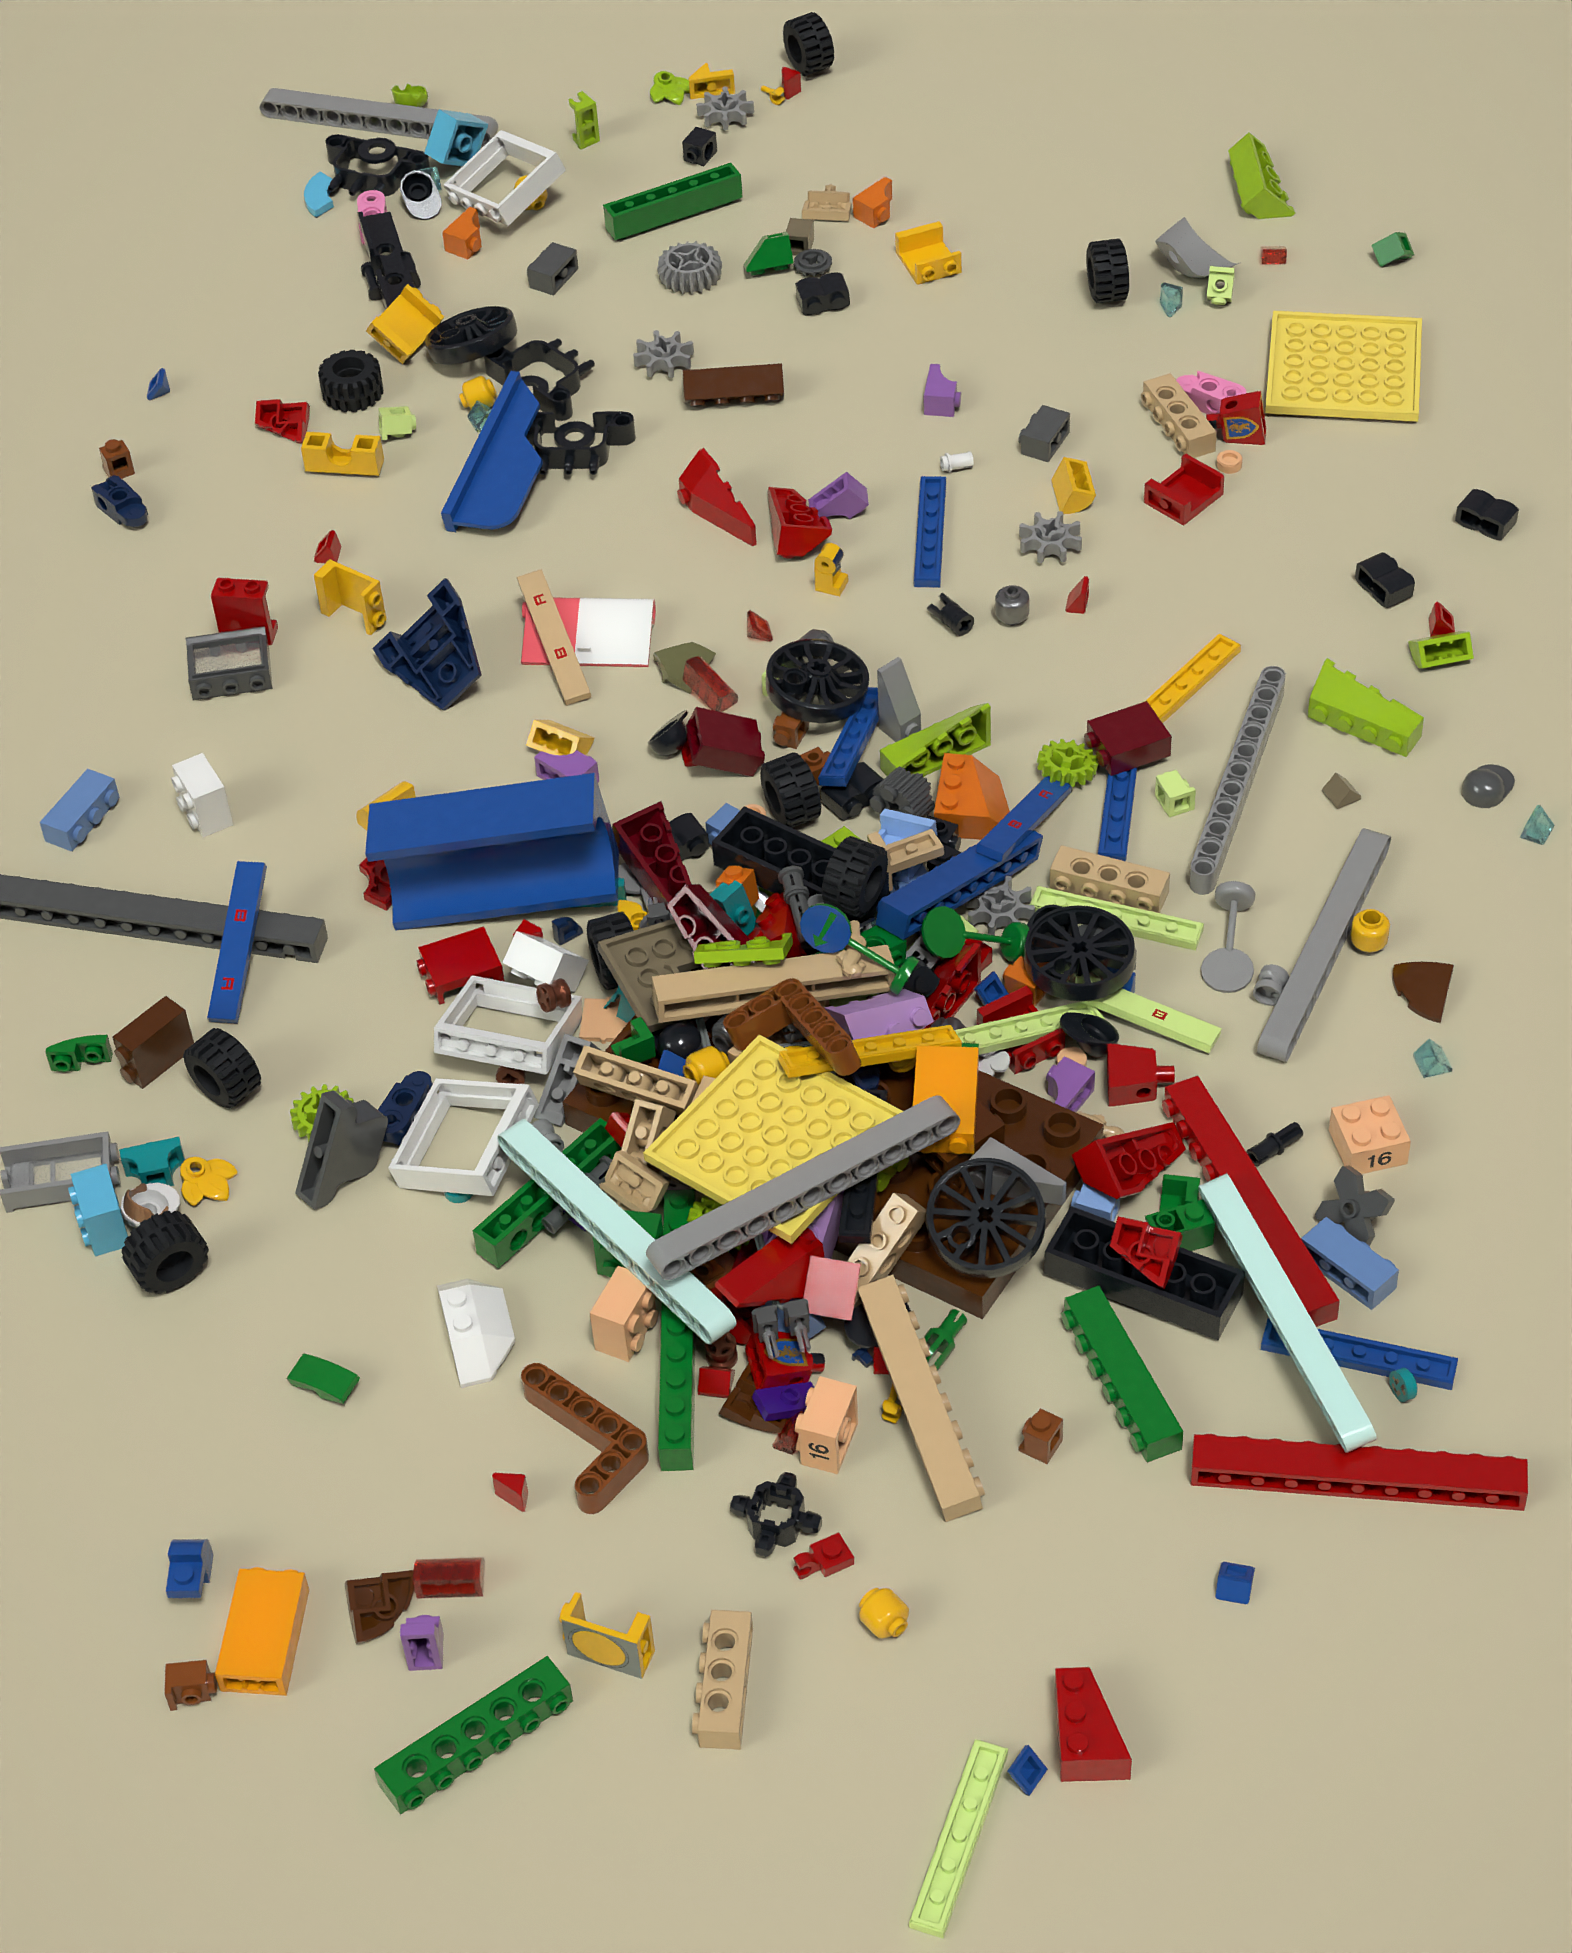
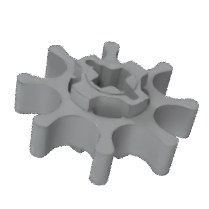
M726 86L722 87L723 92L720 95H711L709 92H705V103L696 104L697 115H704L706 127H709L714 122H721L723 130H728V125L733 121L746 125V113H754V102L752 100L747 101L745 90L731 95Z
M658 330L653 331V341L644 342L641 339L636 341L638 353L633 354L634 366L646 365L648 377H652L654 372L658 370H663V372H668L669 378H673L674 367L683 366L687 369L691 368L690 355L694 354L693 342L681 343L679 331H675L672 337L664 338V336L659 335Z
M1058 511L1056 518H1050V520L1043 519L1040 512H1036L1034 514L1033 526L1024 523L1019 525V537L1023 538L1020 542L1021 553L1037 550L1038 563H1043L1044 557L1051 554L1057 555L1061 562H1066L1068 548L1077 551L1082 549V537L1078 536L1080 535V522L1075 521L1072 524H1064L1062 511Z
M1005 876L1003 885L991 887L984 891L983 894L965 903L966 908L976 909L968 912V922L973 926L978 922L988 923V935H995L997 928L1007 926L1012 922H1020L1017 920L1019 918L1030 920L1031 916L1035 913V906L1023 903L1031 901V887L1014 891L1012 890V877Z

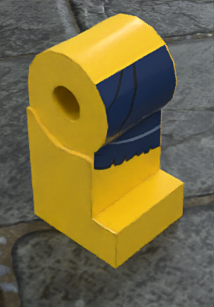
M826 543L822 547L821 553L815 559V591L840 597L849 581L848 574L841 572V560L844 556L843 550L836 544Z

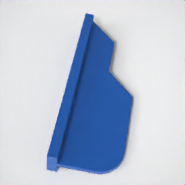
M510 371L441 511L446 531L456 532L459 526L493 530L509 525L518 517L540 471L543 461L526 438L540 409V404L526 386L518 371Z

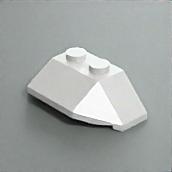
M471 1279L437 1285L461 1388L492 1381L497 1374V1369L504 1362L515 1343L503 1288Z

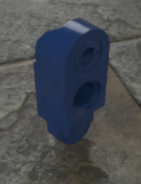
M110 476L106 478L105 482L91 487L96 506L117 524L121 525L123 523L126 526L139 527L146 523L148 512L146 506L142 503L141 497L119 476Z
M415 1071L406 1075L401 1083H395L378 1108L388 1118L384 1142L401 1145L403 1137L407 1134L415 1115L418 1113L427 1093L433 1085L431 1076L428 1073Z

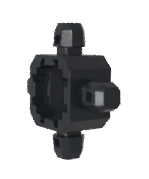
M782 1473L776 1483L766 1481L757 1485L752 1499L746 1495H735L730 1503V1511L733 1514L744 1518L747 1516L748 1531L755 1540L756 1553L761 1556L767 1557L772 1554L776 1545L787 1547L795 1543L800 1529L806 1533H818L822 1526V1517L818 1513L809 1510L805 1512L804 1496L799 1488H797V1478L793 1473ZM773 1502L777 1503V1507L788 1509V1506L792 1507L791 1518H788L787 1522L781 1521L779 1526L775 1525V1521L764 1519V1522L760 1521L762 1509L765 1510L766 1506L771 1507Z

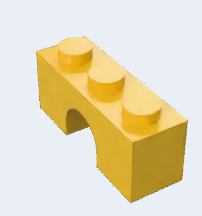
M306 432L301 446L305 471L379 476L384 462L380 436L355 435L351 449H342L334 444L331 433Z

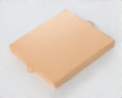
M611 997L606 999L585 998L579 1038L587 1041H598L602 1044L613 1042L628 1024L616 1017L620 999L611 1002L604 1009V1006Z

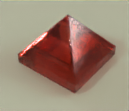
M749 610L747 612V637L771 642L773 636L768 621Z

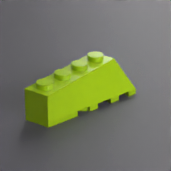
M1248 132L1228 150L1231 159L1230 165L1234 171L1233 177L1238 186L1237 192L1242 201V209L1247 214H1253L1258 219L1292 217L1296 213L1292 206L1286 204L1289 197L1278 185L1281 183L1279 175L1272 169L1274 164L1265 145Z
M1326 658L1309 697L1308 717L1407 757L1422 737L1424 717L1395 699L1388 701L1382 696L1379 689L1372 685L1367 688L1355 680L1356 675L1348 670L1345 673L1334 667L1335 662Z
M988 703L972 706L893 744L887 745L880 749V769L888 776L894 769L900 766L905 768L906 772L910 771L911 774L922 773L924 777L942 768L944 753L971 755L990 746L991 706Z

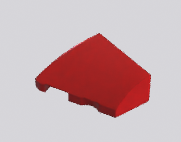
M280 399L256 401L255 424L260 428L297 443H303L308 428L310 406L307 402L283 404Z
M1118 1216L1110 1247L1159 1288L1165 1289L1173 1270L1183 1235L1181 1232L1150 1226L1148 1222Z

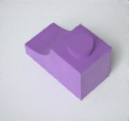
M930 364L924 392V415L954 417L956 407L961 405V392H957V381H950L944 377L940 370V364Z
M848 472L842 474L808 499L809 508L815 507L818 510L819 517L842 515L850 519L869 505L867 488Z
M578 750L568 755H552L541 751L534 757L537 776L543 780L595 773L597 782H599L597 762L591 756H586Z
M1064 1056L1057 1066L1053 1065L1047 1073L1048 1095L1055 1099V1104L1077 1112L1094 1091L1095 1071Z
M420 1615L415 1618H406V1624H401L400 1637L408 1670L443 1669L444 1633L440 1616Z

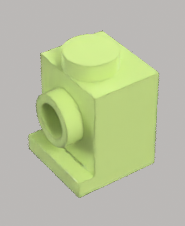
M1210 266L1207 300H1211L1212 304L1226 305V302H1232L1235 279L1234 268ZM1224 282L1225 286L1222 289H1218L1216 283Z
M408 406L378 408L379 433L382 440H387V435L403 437L405 434H412V430H416L415 414H411Z
M1177 770L1156 776L1155 796L1169 818L1195 810L1196 790L1194 787L1189 786L1186 779L1181 778Z

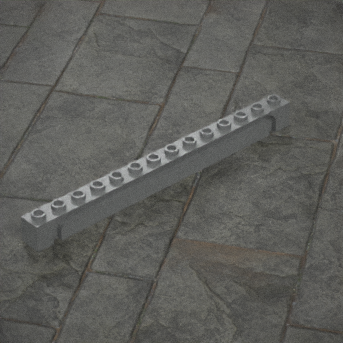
M0 874V919L212 949L221 948L228 906ZM259 909L251 954L284 959L288 954L295 955L298 961L318 963L328 940L325 921L316 917Z

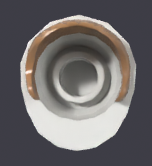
M141 1183L139 1186L126 1191L122 1197L120 1210L128 1224L137 1228L140 1222L151 1218L154 1214L158 1213L160 1215L164 1211H170L171 1213L177 1211L180 1207V1197L177 1191L169 1185Z

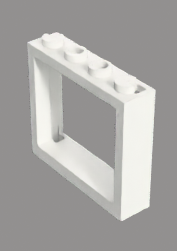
M500 130L444 184V187L450 195L448 199L453 204H459L466 209L469 207L478 209L480 216H487L496 223L500 222L509 226L566 169L556 152ZM508 155L537 166L499 204L471 193Z
M471 976L434 1027V1053L547 1075L553 1066L564 1034L572 1036L581 1023L582 996L571 994L572 1003L570 1006L564 1008L557 1006L554 1011L546 1013L538 1003L537 988ZM476 983L483 984V987L479 986L478 989H476ZM477 1006L558 1022L546 1042L463 1026Z
M436 1078L388 1168L398 1187L403 1189L494 1196L511 1162V1159L500 1147L497 1136L521 1119H526L529 1123L531 1122L539 1104L530 1085ZM450 1106L506 1109L475 1171L419 1166Z

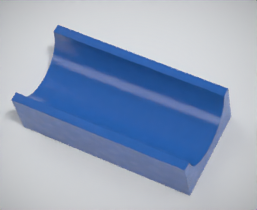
M595 773L371 803L369 805L365 855L368 862L384 860L391 888L392 923L395 931L618 901L619 849Z

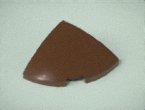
M1423 961L1395 964L1392 974L1394 989L1398 996H1401V992L1403 993L1407 1001H1409L1408 1008L1425 1019L1441 1023L1454 965Z
M748 1363L719 1414L749 1428L770 1433H781L787 1418L764 1421L752 1399L756 1387Z
M414 1570L381 1573L380 1577L347 1580L345 1582L349 1616L356 1644L374 1640L387 1633L394 1627V1622L401 1613L406 1612L414 1591Z

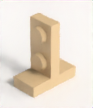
M933 829L888 845L885 844L878 831L867 835L869 843L883 847L887 851L889 891L893 890V873L944 855V846Z

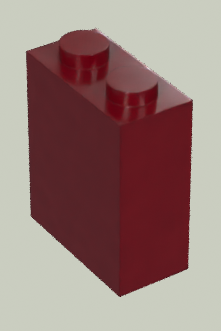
M1147 701L1087 721V733L1084 734L1085 743L1089 749H1093L1100 766L1105 767L1110 776L1171 756L1172 736Z
M700 707L694 709L686 724L692 764L753 777L758 767H761L765 760V752L762 751L761 732L758 730L757 720Z

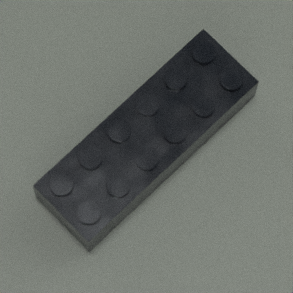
M745 806L712 841L713 862L715 866L723 870L728 866L754 869L757 886L772 893L781 894L785 892L783 884L778 880V873L783 868L788 866L801 867L804 871V886L809 890V897L822 894L824 874L829 860L836 849ZM889 872L886 874L881 893L872 908L863 917H856L843 912L848 919L858 921L861 924L872 917L877 911L879 901L889 895Z
M1070 1206L1045 1250L1044 1274L1085 1290L1100 1286L1106 1298L1213 1339H1220L1243 1295L1245 1271L1180 1247L1165 1289L1159 1288L1110 1247L1116 1225L1115 1222Z

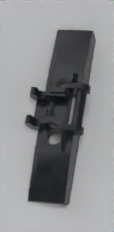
M361 211L358 212V221L370 258L369 262L362 264L361 272L366 277L369 286V298L371 300L382 299L385 309H387L401 294L407 284L418 288L421 285V281L411 253L402 249L391 212L363 216ZM384 252H389V253H391V254H388V255H380V254H382V253H384Z

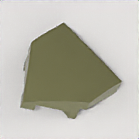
M688 642L656 651L653 657L661 669L663 675L662 682L667 683L669 681L690 694L713 661L716 653L697 643Z

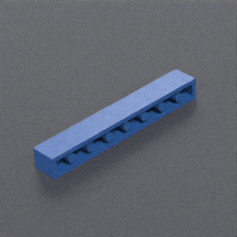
M1033 830L1002 862L977 853V844L969 847L940 866H936L928 873L917 877L916 880L883 897L877 905L876 925L902 940L908 938L922 929L923 919L933 908L946 906L956 909L1003 881L1005 876H1011L1038 860L1043 835Z

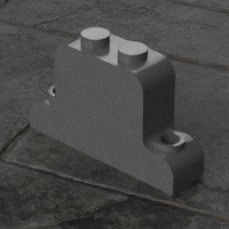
M336 1091L322 1093L295 1194L315 1210L328 1205L332 1201L337 1187L341 1183L366 1176L372 1172L377 1164L388 1125V1118L366 1100L352 1103L351 1100H345Z

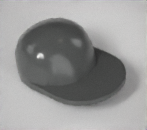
M1488 764L1480 766L1466 775L1462 785V796L1467 803L1478 808L1497 806L1513 789L1515 783L1514 776L1507 768L1500 765Z

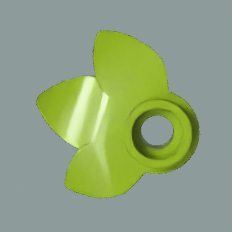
M660 71L655 74L654 85L650 89V96L655 103L666 98L677 105H681L684 93H690L689 80L683 77H675L667 71Z

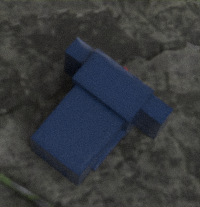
M861 1347L852 1354L851 1359L853 1361L857 1359L865 1368L874 1363V1359L868 1353L869 1348Z

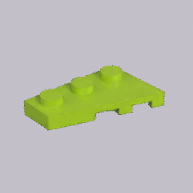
M792 933L782 934V940L770 941L766 936L754 937L755 939L747 941L744 945H740L738 940L699 944L694 951L695 964H704V967L708 968L718 967L726 962H733L735 966H746L751 964V961H763V964L766 965L778 964L781 960L785 959L793 945Z

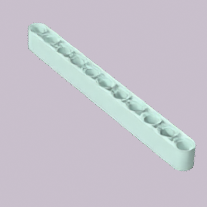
M521 1119L497 1136L500 1147L512 1161L704 1342L710 1345L736 1326V1319L730 1309L690 1272L672 1280L663 1279L646 1256L648 1246L655 1239L526 1119Z
M1226 1173L1199 1185L1200 1195L1204 1199L1217 1227L1239 1266L1245 1271L1248 1282L1344 1451L1348 1453L1377 1440L1375 1430L1229 1175Z

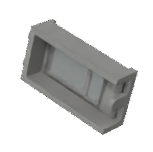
M108 1131L0 1147V1154L5 1166V1170L0 1172L4 1189H0V1196L6 1213L14 1212L16 1208L71 1201L68 1187L74 1185L70 1174L102 1164H107L114 1190L115 1184H120L118 1166H114V1161L119 1160L117 1143L111 1142Z

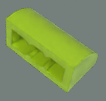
M1458 631L1408 641L1412 658L1418 668L1474 659L1470 632Z

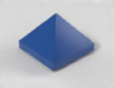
M159 369L149 382L148 400H153L170 392L165 369Z
M992 971L974 988L984 1005L1009 994L995 971Z
M1025 1745L1007 1772L1022 1791L1030 1796L1048 1769L1029 1745Z

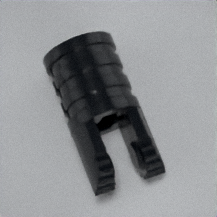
M942 592L938 596L945 605L942 610H939L933 604H930L927 610L957 635L963 636L967 634L974 625V617Z

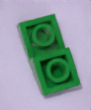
M107 1034L65 1040L47 1047L45 1051L51 1071L61 1072L80 1071L82 1062H111L113 1055Z
M303 1353L286 1379L292 1386L315 1391L321 1399L344 1404L360 1377L335 1363Z

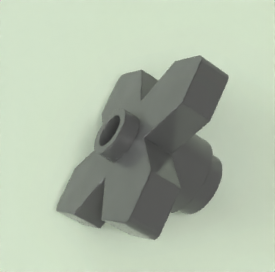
M1350 1165L1342 1166L1334 1179L1339 1199L1322 1201L1315 1213V1217L1319 1221L1327 1217L1334 1223H1345V1229L1349 1234L1370 1246L1375 1237L1371 1221L1377 1216L1387 1215L1395 1199L1382 1189L1371 1192L1364 1191L1363 1175Z

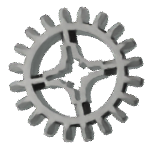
M687 241L685 244L677 243V246H669V250H664L663 254L659 256L657 270L661 284H664L666 289H673V292L681 291L682 294L686 292L693 294L695 291L702 293L703 289H710L711 285L717 284V280L721 277L722 261H720L718 251H715L713 246L707 247L706 243L698 244L697 241L688 243Z

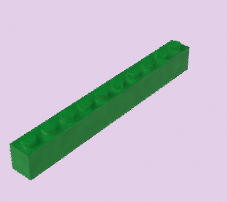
M695 1189L666 1190L664 1194L663 1236L689 1223L687 1221L690 1208H693V1204L696 1201ZM663 1302L661 1309L658 1442L661 1471L694 1470L696 1333Z

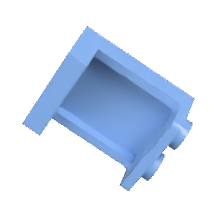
M884 809L880 814L881 829L878 833L886 845L933 829L937 835L936 820ZM923 863L893 873L892 879L909 883Z

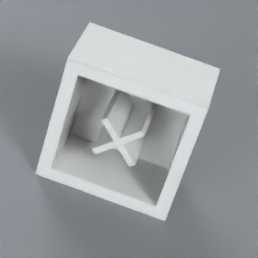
M198 754L172 765L175 776L171 778L176 792L180 795L176 797L180 810L188 813L187 819L192 829L197 828L204 838L233 826L224 785L204 754Z
M516 931L503 960L504 964L512 967V974L524 979L534 980V984L537 986L543 983L550 985L554 980L562 978L568 984L570 991L573 992L576 991L589 960L544 938Z

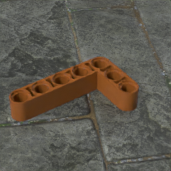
M795 978L786 979L729 1013L723 1020V1025L737 1050H745L758 1035L768 1038L792 1023L838 1075H850L861 1066V1059L850 1036L805 986Z
M541 1363L529 1364L521 1372L525 1399L602 1452L575 1480V1491L579 1509L586 1514L599 1513L648 1463L649 1452L646 1435L641 1429Z

